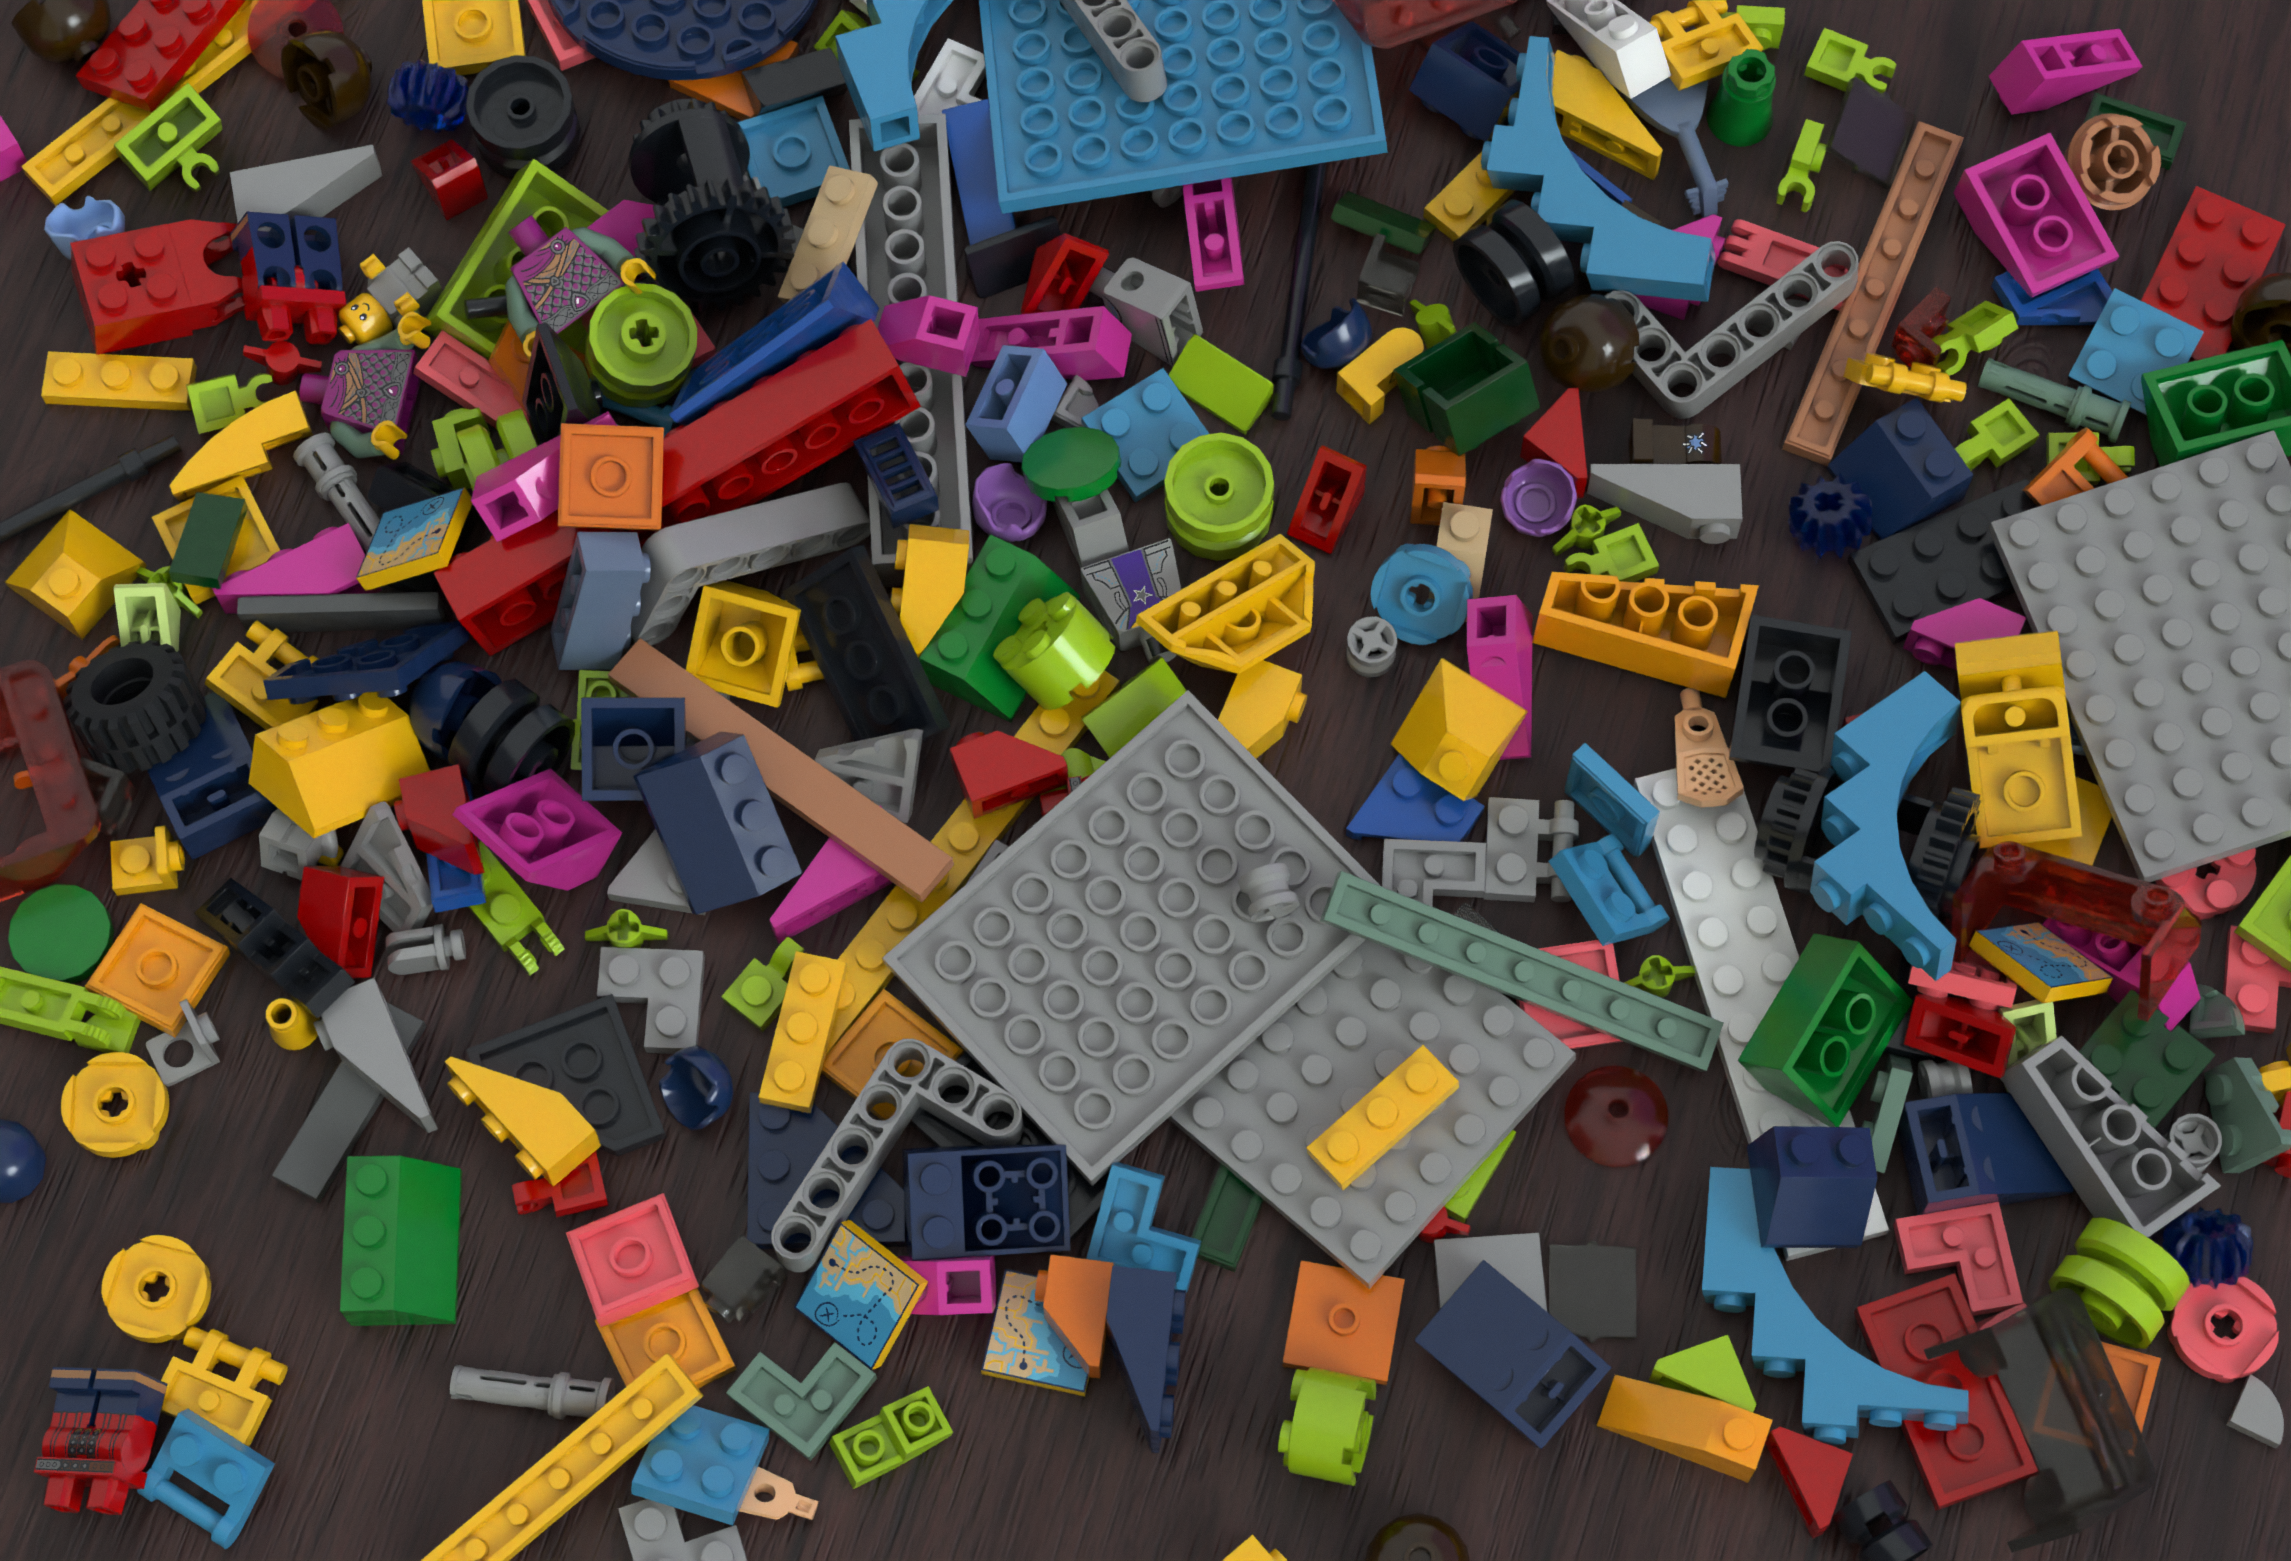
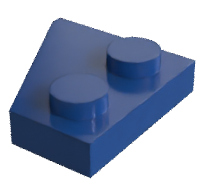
M2099 269L2088 272L2032 298L2008 271L1994 277L1991 285L2005 309L2013 312L2017 325H2095L2113 292Z
M1399 753L1347 826L1346 836L1355 840H1361L1362 836L1381 839L1464 842L1483 815L1485 806L1473 798L1466 801L1459 799L1420 774Z

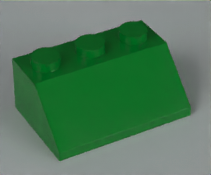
M2283 340L2142 374L2141 383L2151 446L2161 467L2273 430L2286 457L2291 456V356Z
M990 534L966 576L964 594L919 658L930 684L1011 723L1028 693L994 658L995 649L1004 639L1016 634L1022 625L1018 616L1022 609L1032 600L1040 598L1045 603L1054 597L1069 592L1080 601V595L1035 555Z
M1814 933L1737 1061L1765 1090L1827 1126L1839 1127L1913 1000L1860 942Z
M400 1155L347 1156L340 1312L351 1326L456 1324L462 1190L461 1168Z

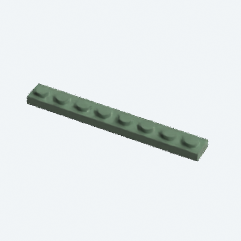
M1343 871L1337 873L1320 919L1323 923L1700 1072L1707 1071L1724 1022Z

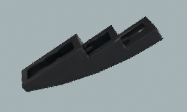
M232 878L225 882L194 912L199 920L233 950L316 1018L327 1010L355 982L341 966L321 953L309 938L286 923L274 908Z

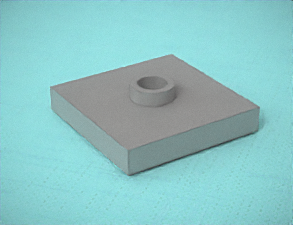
M1539 1233L1434 1240L1439 1310L1479 1263L1485 1260L1547 1311Z

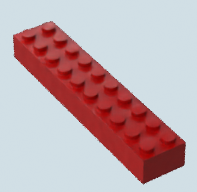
M872 319L861 325L857 324L846 328L837 339L822 348L803 353L795 360L794 364L775 375L760 378L751 386V389L732 400L719 402L711 407L706 415L691 424L679 426L669 431L665 435L663 442L661 529L751 506L854 446L853 441L878 432L921 407ZM557 509L543 520L498 542L492 535L489 541L472 551L453 556L448 566L435 571L434 575L458 621L491 657L553 621L577 532H637L642 549L647 539L658 531L558 527Z

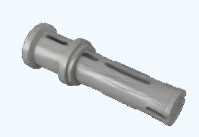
M319 433L297 447L293 458L298 466H305L316 482L315 491L318 496L333 503L346 524H350L357 540L365 552H367L380 519L356 486V471L351 465H345L335 451V441L331 434ZM356 511L359 513V515L361 516V518L363 519V521L365 522V524L367 525V527H368L369 530L371 531L372 536H371V534L369 533V531L367 530V528L365 527V525L363 524V522L361 521V519L359 518V516L357 515Z
M456 1365L451 1376L450 1394L451 1399L476 1400L548 1410L549 1416H553L554 1419L564 1420L566 1415L590 1418L615 1397L616 1384L614 1378L604 1377L602 1382L574 1379L569 1372H560L559 1374H554L553 1378Z

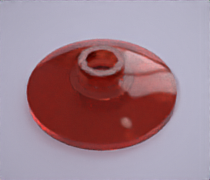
M259 0L252 10L247 27L249 47L257 62L272 75L284 79L281 68V50L283 46L291 43L289 40L295 38L288 30V26L294 22L301 23L305 27L306 33L326 29L344 34L341 18L329 0Z
M1605 1066L1585 1074L1571 1089L1564 1109L1565 1127L1574 1146L1588 1159L1609 1167L1631 1166L1647 1159L1662 1143L1668 1127L1667 1103L1659 1087L1642 1072L1625 1066ZM1614 1103L1622 1104L1626 1107L1628 1114L1624 1118H1615L1609 1113V1106Z

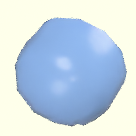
M87 196L85 197L84 206L80 209L69 208L64 203L57 205L47 216L44 230L59 251L67 259L71 260V242L125 232V216L121 209L111 200H95L93 197Z

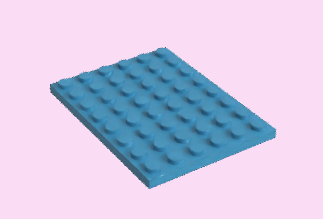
M979 0L998 200L1002 214L1388 153L1364 0H1127L1158 43L1162 53L1167 87L1163 95L1150 102H1137L1126 95L1059 0Z

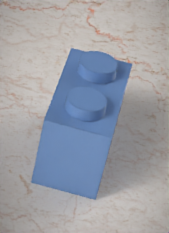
M1003 345L965 425L989 459L1022 463L1023 455L1029 446L1044 436L1067 386V382L1044 349Z

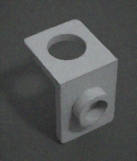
M187 999L179 1003L188 1021L184 1024L176 1038L163 1033L146 1042L147 1050L161 1080L167 1087L220 1062L212 1044L220 1040L209 1015L207 1012L198 1015ZM174 1041H187L193 1046L194 1052L191 1061L183 1067L169 1066L164 1059L166 1048Z

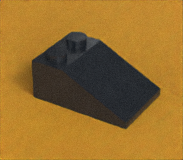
M548 323L537 324L522 402L538 446L560 436L561 423L584 424L602 415L601 409L603 408L602 394L597 381H590L584 363Z
M1751 614L1741 656L1729 760L1795 771L1796 767L1817 774L1823 767L1832 769L1830 762L1834 733L1838 731L1852 631Z

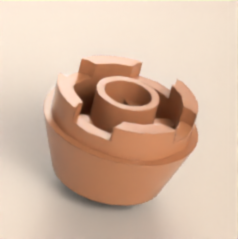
M2101 114L2086 121L2076 131L2064 153V158L2090 204L2105 210H2122L2139 202L2146 195L2150 187L2155 184L2161 167L2160 149L2158 145L2153 146L2149 136L2141 127L2143 124L2140 121L2119 114Z

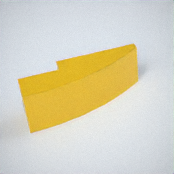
M296 390L258 406L233 421L212 437L186 463L171 482L170 488L175 498L181 501L193 497L197 492L203 493L241 474L245 479L272 470L267 450L313 435Z

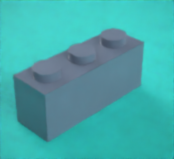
M577 532L550 630L558 670H612L620 661L623 649H629L632 617H637L640 613V590L642 583L649 582L651 573L648 553H642L637 532Z

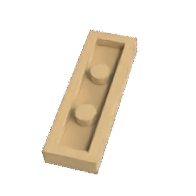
M829 165L794 253V258L791 261L778 294V298L784 304L844 261L847 265L878 182L871 174Z

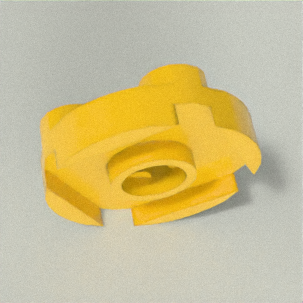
M110 1052L92 1058L87 1062L88 1066L82 1069L77 1076L72 1075L63 1090L61 1114L66 1127L81 1147L99 1156L116 1158L128 1156L155 1145L159 1138V1132L164 1127L168 1117L169 1094L161 1077L154 1068L136 1055L124 1052ZM121 1093L122 1099L128 1102L126 1110L121 1111L120 1115L111 1117L109 1111L102 1110L103 1103L111 1102L113 1094Z
M152 1235L142 1238L140 1243L134 1244L128 1250L123 1248L112 1258L107 1266L101 1290L104 1305L107 1307L109 1316L125 1334L136 1340L148 1343H162L168 1340L183 1339L191 1326H195L201 1320L209 1305L211 1297L209 1269L188 1244L177 1238L165 1235ZM158 1276L166 1277L165 1285L170 1288L168 1294L160 1297L156 1302H150V1295L144 1291L146 1283L155 1284Z

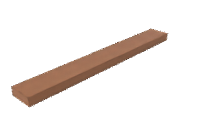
M1920 121L1918 122L1860 260L1856 288L1842 303L1782 450L1824 466H1828L1831 462L1862 387L1861 384L1843 377L1847 360L1852 358L1865 361L1866 353H1876L1964 137Z
M641 638L608 673L610 682L631 697H685L687 737L696 743L720 731L744 734L770 796L921 903L954 866L953 858Z

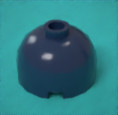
M459 661L435 666L424 675L411 692L408 710L411 725L423 749L433 756L448 762V753L452 741L461 724L475 705L491 689L502 683L499 676L485 668Z

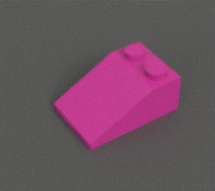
M2051 133L1965 169L1953 192L1975 234L2031 298L2119 258L2115 247Z
M551 768L456 807L452 814L525 881L566 891L598 877L622 834L616 826L588 801H582V796Z

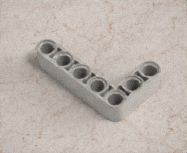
M1059 0L1129 98L1137 102H1150L1163 95L1167 87V79L1160 47L1127 0Z
M1840 241L1829 242L1821 246L1686 352L1631 292L1624 290L1612 291L1604 297L1620 301L1634 318L1639 332V346L1634 347L1632 362H1636L1632 374L1668 414L1675 418L1686 419L1698 414L1846 299L1855 290L1858 282V255L1853 247ZM1839 264L1847 268L1848 272L1841 277H1832L1827 275L1824 269L1830 265ZM1793 294H1802L1810 299L1809 303L1802 307L1790 306L1785 300ZM1760 323L1772 329L1764 337H1755L1747 332L1750 326ZM1647 348H1657L1664 353L1660 359L1651 362L1639 357V354ZM1719 353L1728 354L1734 359L1731 364L1725 367L1713 366L1708 361L1713 355ZM1679 383H1687L1695 388V391L1687 397H1678L1670 392L1671 388Z
M846 482L672 525L654 533L647 539L641 549L642 553H648L651 573L649 582L642 583L640 590V613L637 617H632L630 624L631 636L636 643L641 638L653 646L669 637L676 629L698 587L849 548L863 541L871 534L870 517L851 484Z
M912 1038L902 1039L894 1043L775 1223L771 1232V1239L780 1264L793 1272H805L812 1269L820 1261L840 1222L846 1221L919 1107L983 1145H1015L1021 1139L1023 1133L1022 1110L1018 1100L1009 1092L922 1041ZM907 1060H917L924 1065L923 1070L914 1077H904L897 1072L898 1067ZM959 1085L969 1091L967 1097L959 1103H948L941 1098L943 1091L950 1086ZM887 1102L896 1107L894 1115L887 1120L878 1121L869 1116L870 1110L876 1104ZM1003 1111L1009 1113L1013 1117L1012 1123L1001 1130L990 1128L985 1122L994 1112ZM851 1146H861L868 1151L866 1158L858 1164H847L840 1158L842 1153ZM832 1189L840 1194L838 1201L829 1208H819L812 1204L814 1196L821 1190ZM804 1233L811 1238L810 1244L805 1250L799 1253H792L783 1248L786 1239L790 1235Z

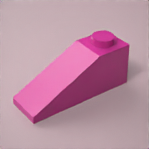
M2112 29L2023 40L1989 75V78L1999 93L2002 103L2012 115L2046 110L2137 73L2143 66L2121 30Z
M1232 178L1182 185L1196 292L1245 285Z
M1104 306L979 319L980 336L971 363L975 367L992 369L1003 345L1041 348L1046 351L1064 379L1073 380L1075 375H1078L1085 381L1124 377L1132 333Z
M829 837L769 919L773 935L778 944H780L787 937L795 936L893 882Z

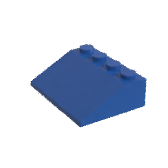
M844 261L692 370L688 374L669 415L676 423L691 424L706 415L715 404L734 399L751 389V386L760 378L775 375L794 364L795 360L803 353L810 350H818L834 341L846 328L857 324L861 325L870 319L874 322L879 311L878 305Z

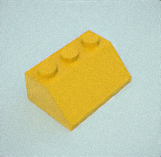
M366 692L354 699L341 701L255 734L249 784L312 838H316L365 818L369 808L380 802L385 801L390 807L394 806V801L402 800L399 779L428 772L430 769L411 725L409 715L390 699L378 697L377 692Z

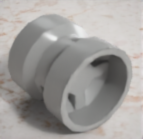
M2186 1114L2179 1117L2164 1135L2167 1141L2173 1140L2179 1147L2181 1143L2182 1149L2188 1154L2186 1159L2201 1173L2217 1156L2222 1145V1136L2217 1124L2209 1117L2201 1114Z

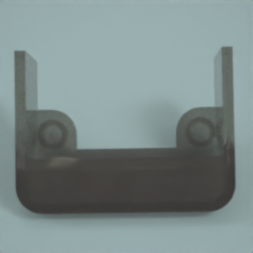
M2061 1288L1969 1325L1924 1349L1928 1360L1958 1350L1961 1362L1974 1375L1986 1378L1997 1374L2040 1472L2029 1478L2026 1483L2024 1506L2027 1513L2033 1519L2035 1526L2007 1542L2012 1553L2080 1533L2152 1487L2155 1480V1467L2150 1452L2082 1299L2072 1289Z

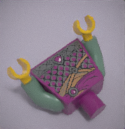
M530 215L508 232L525 257L510 268L512 276L505 284L507 314L512 327L523 344V350L529 362L537 324L548 323L558 334L623 284H626L633 293L641 294L642 291L634 284L636 276L640 273H648L654 280L656 278L655 272L644 260L635 258L614 238L585 227L575 228L572 231L564 227L549 238L533 216Z
M414 311L406 313L401 318L398 328L390 333L355 346L351 350L338 351L334 355L329 376L305 373L302 377L299 392L300 401L322 405L321 415L328 431L331 432V436L355 458H368L385 454L394 460L399 455H403L421 379L413 374L419 360L415 350L411 349L414 345L421 349H426L430 345V337L423 334L421 330L430 326L431 321Z

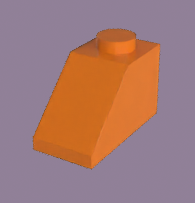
M1431 446L1426 450L1416 449L1413 468L1411 524L1440 525L1443 502L1463 505L1466 482L1465 453L1458 456L1446 446Z
M1050 1255L1048 1271L1040 1269L1038 1271L1035 1301L1044 1302L1045 1320L1088 1376L1100 1379L1107 1334L1106 1316L1110 1281L1114 1263Z

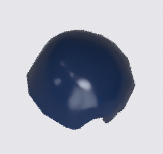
M1355 298L1349 300L1351 311L1335 306L1332 309L1330 321L1318 325L1305 335L1300 347L1307 361L1313 366L1327 370L1344 368L1370 345L1372 339L1371 324L1365 311Z
M696 1045L679 1050L665 1060V1064L667 1066L671 1065V1068L659 1081V1090L668 1110L678 1123L691 1131L698 1130L710 1125L728 1111L733 1099V1083L727 1066L717 1054Z
M0 1119V1203H13L31 1194L43 1179L46 1154L36 1137L25 1126L17 1121Z

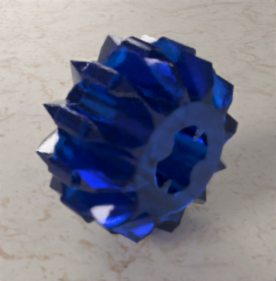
M422 59L417 60L416 63L410 61L402 62L400 68L395 70L394 77L390 79L387 90L389 94L387 103L391 107L390 113L395 117L403 118L405 125L413 124L418 126L420 130L424 128L431 129L436 133H440L442 129L447 131L456 130L457 125L463 123L464 115H467L468 80L461 75H456L455 69L444 68L438 62L430 64Z
M1841 473L1833 482H1826L1820 474L1815 486L1801 482L1800 489L1798 490L1799 495L1790 497L1788 526L1792 537L1797 538L1798 545H1800L1802 551L1815 548V553L1820 559L1827 551H1834L1841 559L1844 547L1847 546L1859 550L1862 537L1870 535L1872 529L1871 514L1873 513L1872 502L1868 495H1863V489L1860 487L1859 482L1856 481L1846 485Z
M2199 1206L2196 1212L2185 1211L2166 1225V1229L2163 1232L2162 1248L2181 1265L2187 1273L2189 1281L2192 1282L2193 1288L2204 1284L2217 1289L2220 1283L2236 1285L2238 1277L2249 1274V1266L2252 1264L2253 1237L2251 1236V1227L2241 1222L2240 1215H2224L2221 1208L2214 1211H2206Z

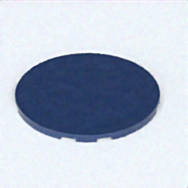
M819 0L547 1L563 29L575 42L600 60L624 71L650 78L698 80L723 76L743 70L776 53L803 28Z

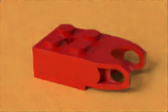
M190 219L71 242L72 275L96 355L193 335L192 330L218 325L237 312L245 310L244 306L247 302L244 299V295L238 298H231L237 293H243L242 278L215 274L208 268L213 262L222 259L233 251L230 233L237 224ZM223 236H228V238L223 241L212 242L215 239L221 238Z

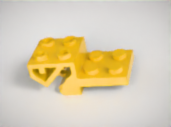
M2058 630L1955 642L1971 790L1973 793L1981 795L1979 799L1981 800L1978 809L1979 815L1976 820L1977 835L1981 837L1979 848L2083 837Z

